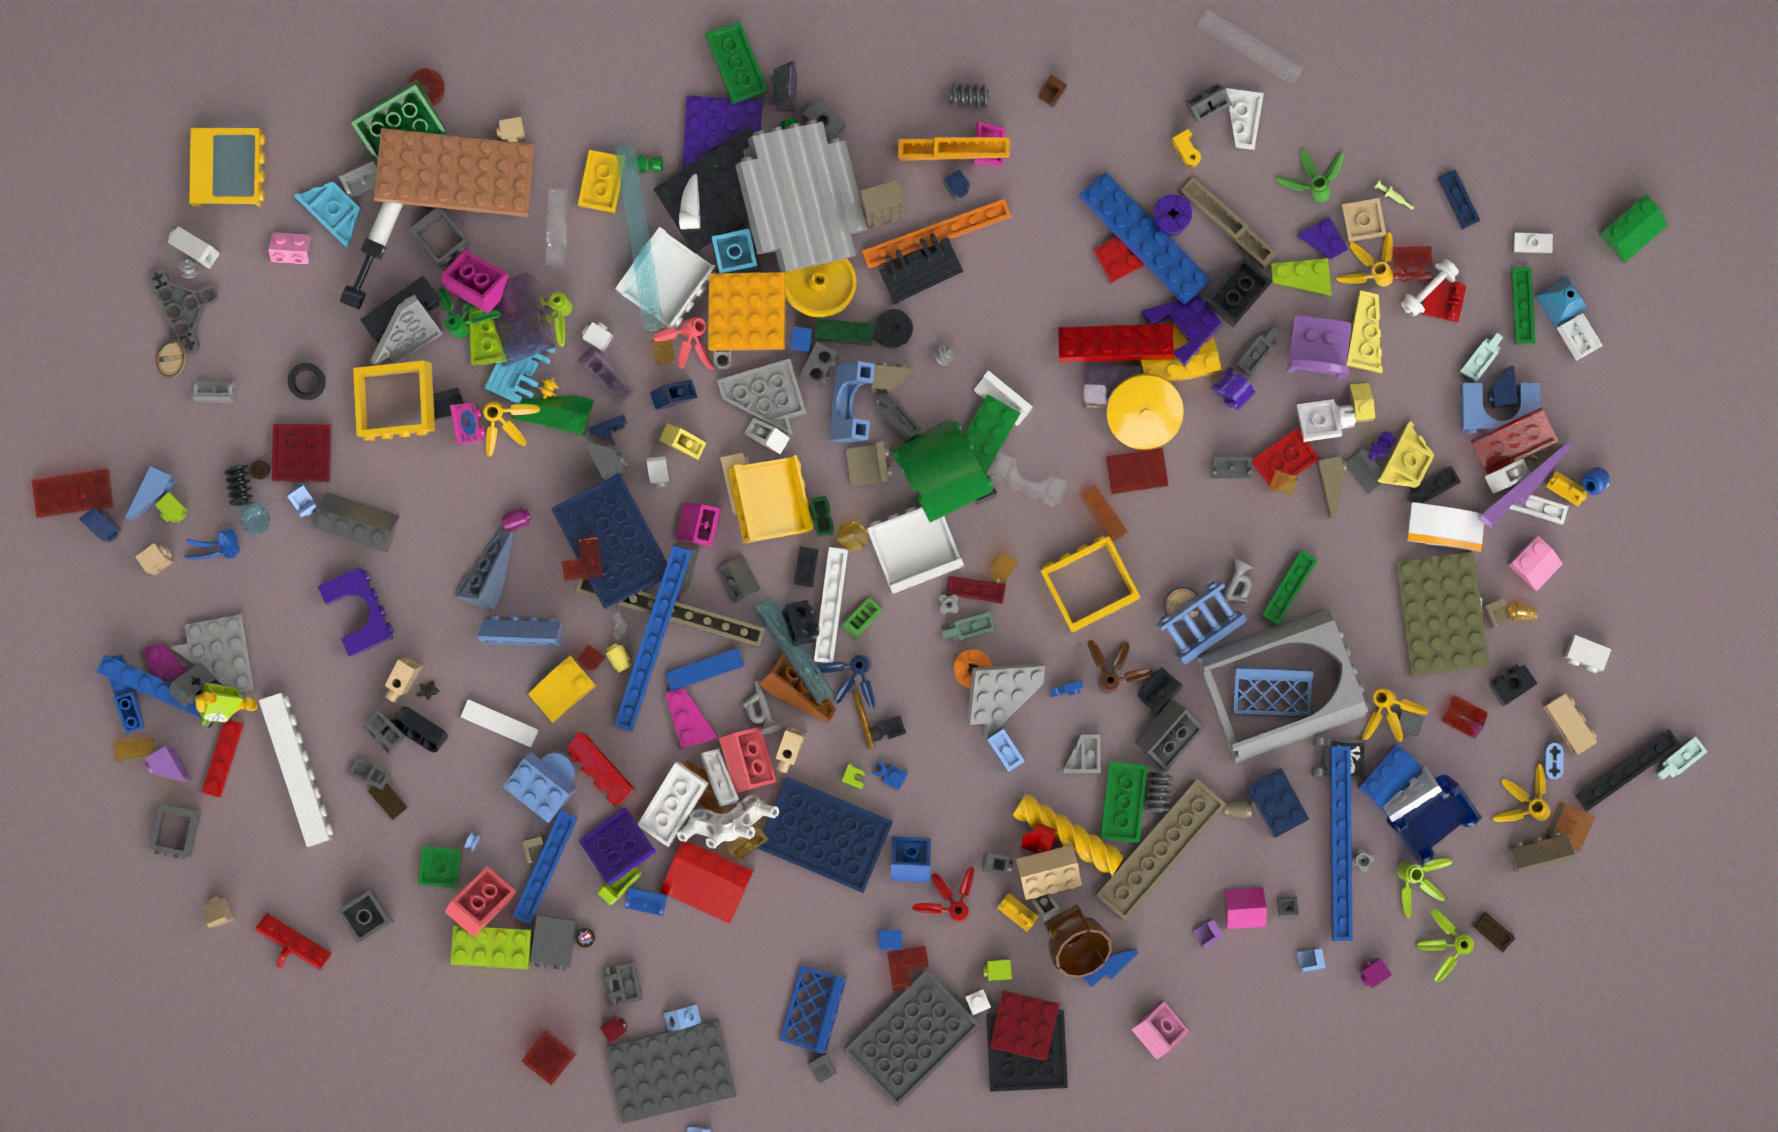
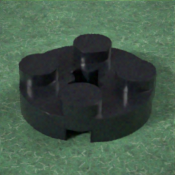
M898 309L885 311L878 317L875 323V334L879 342L890 348H898L907 344L913 333L911 319L906 313ZM894 323L896 327H899V331H896L895 334L888 330Z

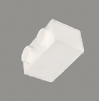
M1574 635L1571 636L1563 658L1568 659V663L1579 666L1581 664L1586 666L1587 671L1597 673V671H1604L1611 649Z

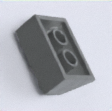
M588 441L584 443L604 480L618 473L621 476L627 473L625 468L628 465L620 452L616 453L614 449Z
M1172 699L1136 739L1135 743L1160 767L1167 771L1202 732L1204 727L1186 708Z

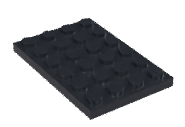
M750 128L744 130L653 189L694 253L713 242L712 236L726 234L749 219L735 165L740 163L742 158H745L743 150L749 147L747 139L753 136ZM697 174L700 228L680 229L679 212L683 192L691 176Z

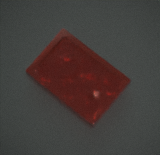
M1163 448L1106 456L1111 495L1169 486Z

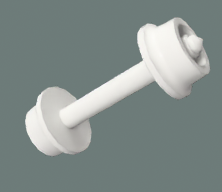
M1444 259L1441 263H1436L1435 267L1439 274L1416 297L1409 293L1405 294V299L1401 302L1405 313H1409L1413 317L1420 312L1423 313L1425 309L1421 302L1444 279L1452 283L1455 281V277L1459 273L1455 264L1447 259Z

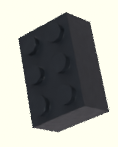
M1243 257L1206 299L1205 303L1234 328L1273 281Z

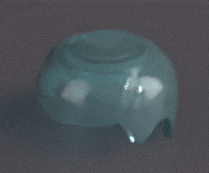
M252 505L244 510L241 516V524L246 533L252 536L262 535L270 526V516L265 508L259 505Z

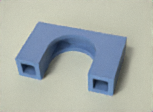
M856 361L836 365L829 441L850 443L868 440L870 421L854 418L853 400L856 391L861 385L873 383L875 364Z
M1482 383L1461 384V431H1466V434H1478V431H1485V434H1497V431H1504V434H1516V431H1524V434H1535V431L1541 429L1540 383H1520L1517 385V411L1510 420L1506 421L1495 420L1485 412Z

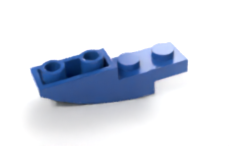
M123 654L112 657L126 663ZM109 678L115 695L113 698L125 734L144 729V721L136 689Z

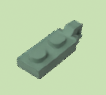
M988 612L949 624L950 629L942 631L941 634L943 640L953 637L954 641H960L996 631L992 614Z

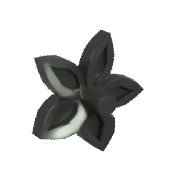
M431 681L427 686L420 684L422 691L416 695L417 697L425 695L426 699L430 700L432 695H436L440 691L435 687L434 681Z

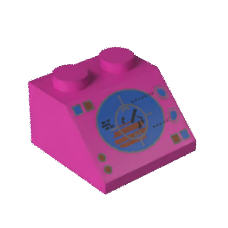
M475 403L451 405L457 444L465 445L481 442L485 433L483 425L479 426L478 418H481L480 407H476Z

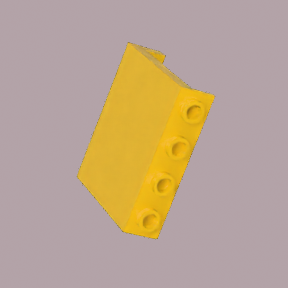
M797 455L790 458L742 466L738 464L727 469L743 544L807 533L813 530L814 521L809 512L810 503L805 494L806 485L801 475V462L798 460Z

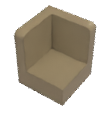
M1503 598L1482 607L1491 628L1509 621L1504 608L1506 603Z
M543 836L522 841L528 864L538 861L545 845Z

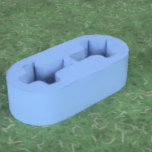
M1558 743L1547 745L1544 751V773L1547 778L1552 780L1559 779L1563 775L1564 751ZM1553 746H1555L1556 750H1559V753L1555 754V760H1553V754L1549 753ZM1553 762H1555V769H1558L1555 777L1552 773H1549V769L1553 768Z

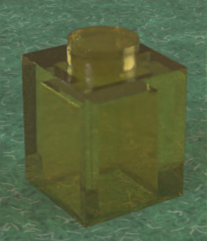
M1002 552L989 571L992 574L990 578L999 584L1001 581L1005 584L1018 563Z

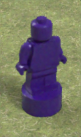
M1384 431L1378 437L1377 443H1371L1369 448L1371 452L1369 455L1370 460L1374 461L1376 458L1388 453L1389 450L1386 451V448L1391 447L1395 442V437L1392 433Z

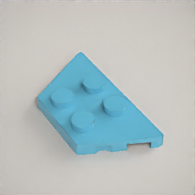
M334 182L310 189V191L301 194L298 193L294 196L346 248L349 246L361 208Z

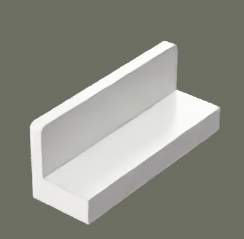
M987 371L974 389V392L983 399L988 394L1020 412L1021 414L1015 423L1016 426L1032 410L1033 406L990 371Z

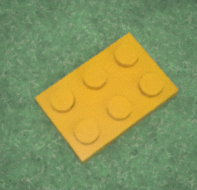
M589 150L578 201L579 207L616 214L627 157Z

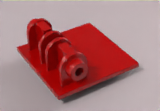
M1429 277V282H1428V284H1429L1434 278ZM1443 280L1424 299L1423 307L1425 311L1421 314L1458 323L1467 286L1462 285V282L1455 281V283Z

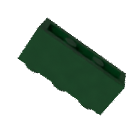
M817 318L815 341L872 346L874 324Z

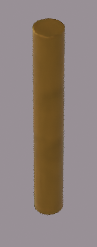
M860 692L852 693L868 749L874 748L875 743Z

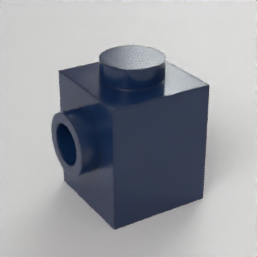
M960 169L944 179V186L953 199L957 197L962 198L969 193L970 183Z

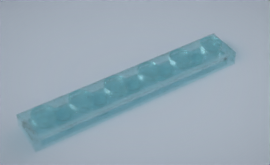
M770 598L757 605L754 610L817 703L819 704L834 695L835 691L803 645L793 647L783 615L773 600Z

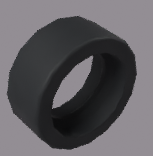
M311 363L296 365L288 375L290 391L302 400L315 399L325 389L326 379L324 373ZM303 371L315 373L318 384L312 392L304 393L297 388L296 378L299 373Z

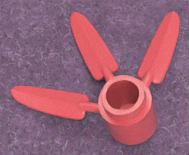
M699 317L686 319L681 322L679 330L669 328L654 335L655 341L674 339L678 333L688 338L687 341L682 342L679 352L678 366L681 369L686 364L692 347L690 342L694 337L697 343L694 348L699 358L709 370L714 369L704 344L698 339V336H701L706 330V323L703 319Z

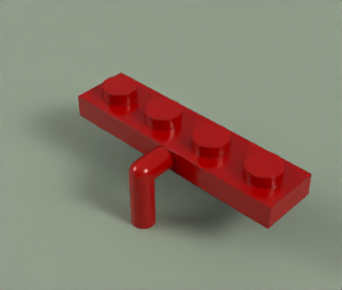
M268 913L264 915L255 928V931L284 948L277 960V967L279 968L284 967L290 952L320 971L331 957V952Z

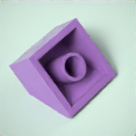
M164 746L145 757L147 760L145 764L150 773L182 782L192 781L174 747Z

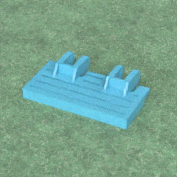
M517 320L503 349L507 362L496 363L485 386V390L516 404H520L523 398L517 395L516 392L532 398L534 394L531 391L519 386L523 381L532 387H538V382L525 377V375L532 378L539 365L538 362L532 360L533 358L549 364L550 359L536 353V351L540 347L549 353H554L556 349L541 342L544 341L549 344L552 336L541 331L535 339L530 340L529 335L533 327Z

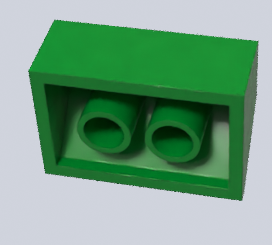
M1646 194L1604 230L1600 236L1618 257L1626 263L1668 225L1660 208Z

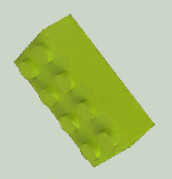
M453 925L451 965L530 969L533 929L484 927L473 937L460 925Z

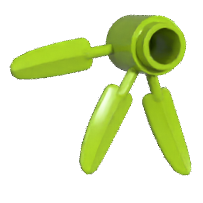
M555 292L550 296L549 302H545L544 298H531L520 301L518 303L519 308H543L544 305H549L553 309L549 315L544 314L535 324L529 335L530 340L535 339L552 321V317L557 314L558 317L554 318L555 334L558 344L563 347L565 344V320L563 316H568L573 308L572 302L562 292Z
M1440 858L1425 861L1422 867L1409 861H1403L1399 864L1397 874L1400 879L1405 880V888H1402L1401 896L1403 911L1407 918L1411 917L1412 910L1409 882H1420V888L1439 901H1445V896L1430 881L1423 879L1424 872L1452 864L1453 861L1451 859Z
M1432 908L1430 910L1432 917L1447 934L1452 933L1455 940L1453 943H1447L1445 939L1421 941L1416 944V947L1422 950H1446L1447 946H1455L1456 953L1446 958L1434 977L1435 982H1440L1457 964L1456 957L1459 954H1468L1473 950L1474 941L1467 934L1458 935L1454 931L1455 926L1440 911ZM1462 941H1466L1468 943L1467 948H1462L1460 946Z

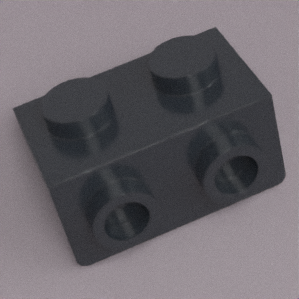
M1161 667L1153 673L1151 680L1140 688L1137 696L1141 702L1158 715L1181 690L1183 685Z

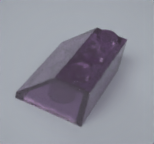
M1084 366L1083 407H1107L1108 399L1115 387L1128 377L1142 374V366Z

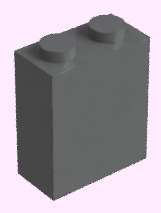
M537 915L530 962H535L534 966L546 968V964L554 965L553 969L565 970V967H570L577 920Z

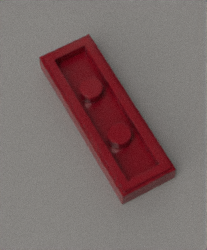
M949 576L946 595L952 596L955 594L961 598L1003 604L1006 584Z

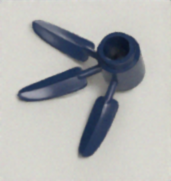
M857 655L852 658L850 664L844 665L840 661L821 664L815 668L818 673L843 672L844 668H851L854 673L843 681L836 694L835 702L839 704L844 700L854 686V678L858 674L862 676L863 682L860 683L867 705L872 710L876 708L871 682L866 680L865 673L869 672L872 667V662L868 656ZM858 661L863 664L861 669L858 668Z

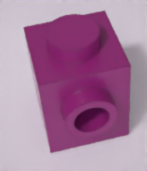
M1380 958L1373 962L1372 960L1367 961L1362 965L1363 969L1359 971L1362 974L1360 979L1366 987L1369 985L1371 988L1392 976Z

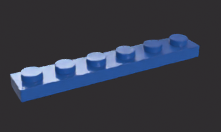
M104 654L96 671L97 673L202 718L196 709L195 703H190L183 707L168 692L172 683Z
M560 810L512 916L513 918L529 925L531 924L577 822V817Z

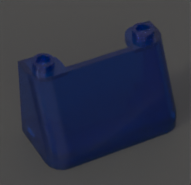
M1446 774L1435 778L1442 790L1436 796L1428 799L1394 822L1391 821L1389 816L1386 820L1390 828L1422 866L1433 859L1434 851L1432 847L1458 826L1473 827L1482 819V816L1460 784Z

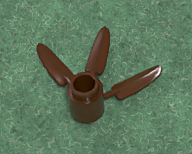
M1089 640L1087 643L1098 668L1101 667L1104 673L1098 683L1100 690L1104 693H1113L1120 681L1133 682L1150 677L1154 673L1152 669H1139L1126 672L1124 677L1119 678L1116 671L1122 668L1130 647L1129 643H1123L1112 662L1113 671H1106L1104 667L1106 660L1097 644L1093 640ZM1107 679L1111 680L1112 684H1109L1107 682Z

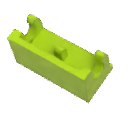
M848 763L842 782L863 789L864 784L855 779H860V776L857 774L865 776V773Z

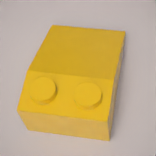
M569 656L531 690L528 695L549 720L554 723L597 685L575 659Z

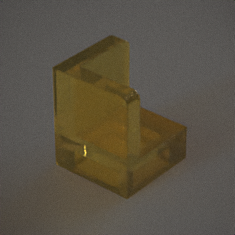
M652 339L655 364L674 363L672 339L666 341H655Z
M1276 470L1268 490L1275 493L1278 491L1291 496L1298 477Z
M856 520L840 525L837 540L852 553L866 548L869 533Z

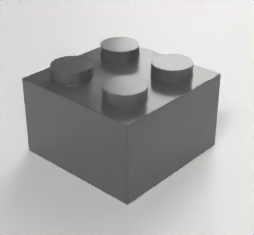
M373 889L368 890L337 911L358 944L363 943L394 922Z

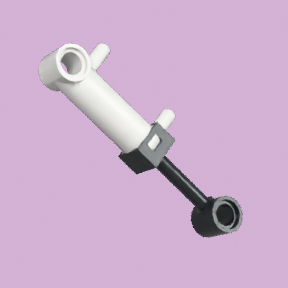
M383 202L369 237L365 239L361 251L367 255L354 286L347 285L344 288L340 303L357 310L361 308L366 292L360 289L373 259L382 260L386 251L385 245L400 210L405 204Z

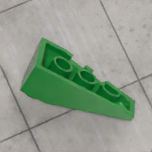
M577 395L547 397L546 399H522L520 404L537 405L540 407V411L532 414L511 415V418L585 437L595 400Z

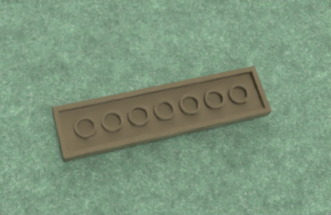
M1196 779L1100 889L1096 896L1126 921L1226 806V803Z

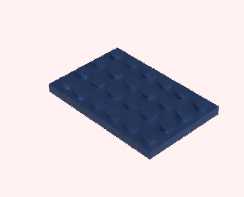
M620 473L551 508L604 610L662 581L667 561Z
M786 777L774 805L778 807L779 814L775 816L776 818L769 817L757 848L864 893L893 821Z

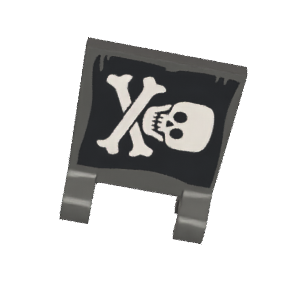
M1313 738V745L1325 746L1324 769L1312 768V776L1330 777V746H1351V778L1365 779L1366 740Z

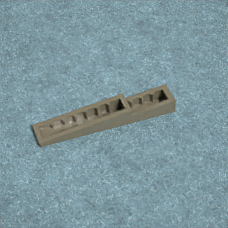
M1192 177L1180 190L1194 206L1263 270L1277 258V252L1256 235L1249 228V225L1195 178Z

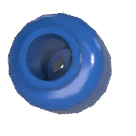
M1595 467L1584 474L1582 486L1587 493L1598 495L1608 488L1611 479L1606 470Z

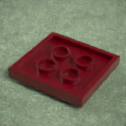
M273 424L272 481L330 482L332 425Z
M1002 990L990 1048L1047 1061L1059 1003Z

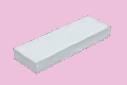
M1530 495L1522 506L1515 501L1509 509L1563 525L1569 506Z
M719 748L701 753V760L719 806L737 803L739 798Z

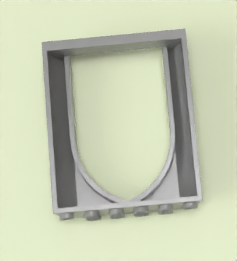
M1319 610L1203 652L1195 657L1235 764L1365 717L1368 707L1362 695L1364 689L1361 682H1357L1355 677L1357 675L1356 667L1350 663L1348 658L1351 656L1347 645L1344 646L1342 642L1344 638L1343 632L1340 627L1337 628L1331 610ZM1288 643L1313 645L1326 651L1340 664L1338 683L1331 698L1321 709L1304 719L1237 743L1212 676V669Z

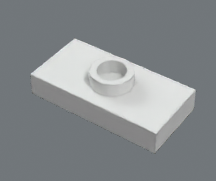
M1514 233V253L1552 254L1553 234Z

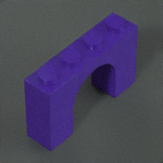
M360 567L318 586L322 598L327 605L348 596H360L369 606L370 616L367 624L361 630L341 638L349 657H354L393 639L392 633H394L391 623H387L384 618L387 614L383 605L379 606L376 600L379 598L376 589L371 588L369 581H371L369 573Z

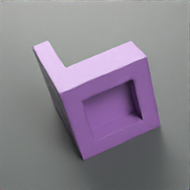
M1214 919L1209 920L1193 931L1203 948L1208 947L1224 936Z

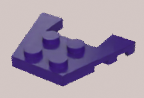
M1201 296L1193 297L1185 305L1181 301H1176L1142 311L1143 317L1149 324H1158L1166 318H1170L1187 339L1188 343L1174 351V355L1184 367L1189 363L1192 356L1199 352L1200 347L1205 342L1207 343L1221 327V321Z

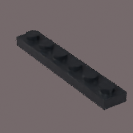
M1668 729L1576 794V799L1586 812L1681 744L1671 730Z

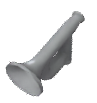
M1233 558L1235 573L1223 597L1227 603L1233 601L1247 604L1252 582L1244 573L1254 569V567L1237 558ZM1242 581L1244 587L1240 595L1233 594L1237 584Z
M760 680L753 682L756 693L743 701L742 704L746 708L751 721L754 723L764 722L760 733L769 734L780 730L782 725L776 723L771 717L764 690L759 685ZM757 700H759L762 710L760 716L756 715L753 707L754 702H757Z

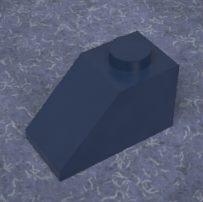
M1509 366L1490 388L1487 397L1488 403H1491L1492 408L1509 407L1518 404L1514 366Z
M692 380L665 384L650 392L656 410L670 408L697 398Z

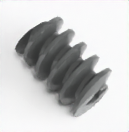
M952 83L950 106L954 102L955 107H958L961 102L963 108H965L967 102H969L970 107L973 108L976 102L978 108H981L982 103L988 108L989 89L986 88L985 84L982 85L981 89H979L978 84H975L972 89L970 83L967 84L966 89L960 83L957 89L955 83Z
M1150 772L1155 775L1149 778L1154 784L1148 785V788L1153 790V792L1147 793V796L1152 799L1145 801L1150 807L1144 808V810L1158 813L1169 811V808L1164 806V804L1170 803V800L1166 799L1165 796L1171 795L1167 789L1172 788L1173 785L1169 784L1168 781L1174 780V778L1168 774Z

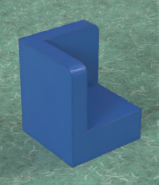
M793 326L790 348L810 354L813 330Z
M879 930V950H902V931Z

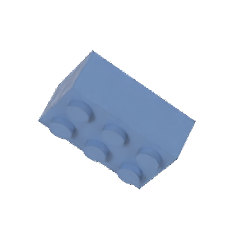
M532 752L521 761L503 786V788L548 823L557 816L576 790L574 785Z

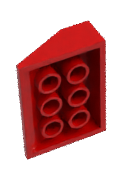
M580 731L567 747L570 751L568 756L574 762L579 761L582 765L580 769L587 777L591 775L594 778L593 784L600 791L603 789L608 794L606 798L612 805L617 804L620 806L637 790L586 733Z
M683 840L660 892L730 924L754 871L688 840L684 842Z

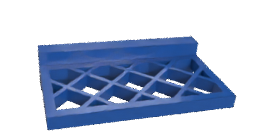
M801 965L780 1041L825 1054L847 978ZM804 971L811 972L815 978L814 981L807 985L803 980ZM825 977L832 978L831 987L824 990L819 980ZM817 982L822 992L812 997L808 987ZM805 989L810 999L800 1003L797 997L798 992ZM823 994L826 999V1005L819 1009L814 999ZM812 1001L816 1011L807 1016L802 1006ZM800 1008L804 1018L795 1022L792 1013ZM818 1013L821 1023L814 1028L809 1018ZM806 1020L811 1030L801 1034L797 1024ZM795 1027L799 1037L793 1040L786 1038L788 1029ZM813 1032L816 1038L814 1046L808 1045L804 1039V1036Z

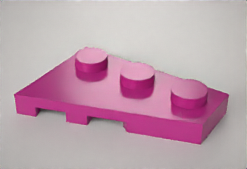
M684 688L665 693L681 749L718 738Z

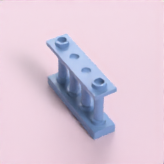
M1220 581L1209 583L1204 591L1170 615L1162 616L1156 624L1160 630H1168L1180 648V653L1176 656L1184 665L1248 621L1241 612H1233L1220 592L1225 587ZM1213 595L1227 615L1226 620L1222 623L1216 621L1204 603ZM1197 606L1211 626V631L1207 634L1201 633L1189 615V612ZM1180 618H1183L1196 638L1195 642L1190 646L1186 645L1173 625Z

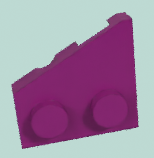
M164 643L144 648L151 675L169 682L188 671Z

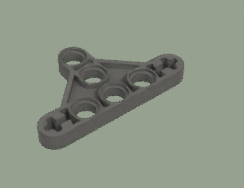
M161 269L152 270L149 274L150 283L178 341L183 344L187 354H196L200 349V343L196 336L198 325L205 307L217 301L218 292L211 286H205L195 291L171 283L168 275ZM157 273L163 275L161 281L165 286L161 287L160 283L154 280ZM164 290L171 291V297L168 300H164L161 296ZM207 290L214 292V297L211 300L204 298V293ZM194 298L197 301V305L192 309L188 308L187 301ZM172 307H178L180 310L179 314L175 317H172L169 313ZM184 323L188 329L185 333L180 334L177 330L178 326ZM185 337H188L192 343H195L193 350L186 348L188 342Z

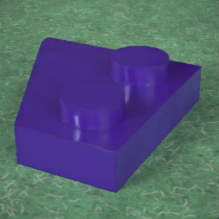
M1330 217L1297 235L1300 240L1305 241L1315 250L1322 252L1330 260L1348 251L1346 244Z

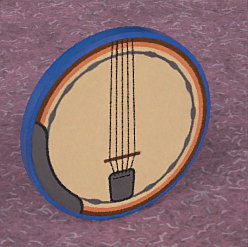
M1177 587L1171 590L1165 597L1163 604L1165 615H1170L1197 596V592L1188 587ZM1198 606L1189 612L1193 621L1201 614ZM1183 618L1174 622L1178 625H1187Z

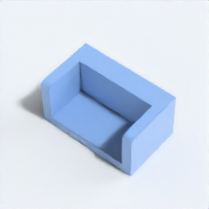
M1004 729L987 739L1007 772L1024 762V759Z

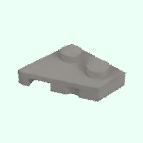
M1100 734L1080 735L1063 773H1101Z

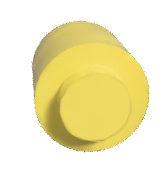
M616 643L607 648L606 656L614 670L617 669L618 673L632 666L630 663L631 659L623 645L618 646Z

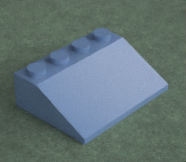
M489 616V619L483 620L478 640L489 644L562 646L563 623L558 622L557 618H546L545 622L539 621V618L527 617V621H520V617H508V620H500V616Z

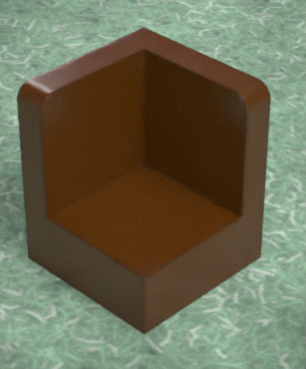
M1051 75L1040 93L1039 99L1054 108L1065 92L1067 84Z

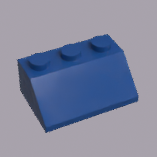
M1394 744L1357 789L1386 813L1383 806L1399 791H1404L1410 785L1409 781L1413 777L1417 778L1423 768L1400 745Z

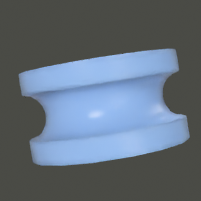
M471 832L464 848L470 847L471 851H474L480 840V835L475 836Z

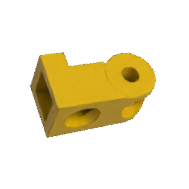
M1187 129L1173 137L1171 142L1183 163L1187 167L1193 168L1199 164L1201 154L1191 144L1189 139L1192 137V133Z

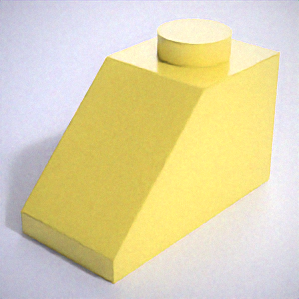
M1369 383L1350 384L1351 405L1354 408L1352 413H1355L1356 422L1373 421L1375 419L1374 399Z
M668 423L659 441L697 460H699L706 445V442Z

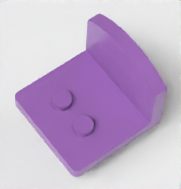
M1296 315L1293 320L1287 372L1294 373L1296 370L1336 375V379L1344 380L1349 373V367L1346 366L1351 323Z

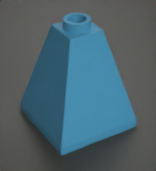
M1568 276L1535 295V298L1555 328L1588 308Z

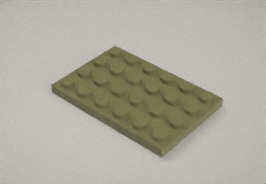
M1474 552L1397 562L1412 676L1489 667Z

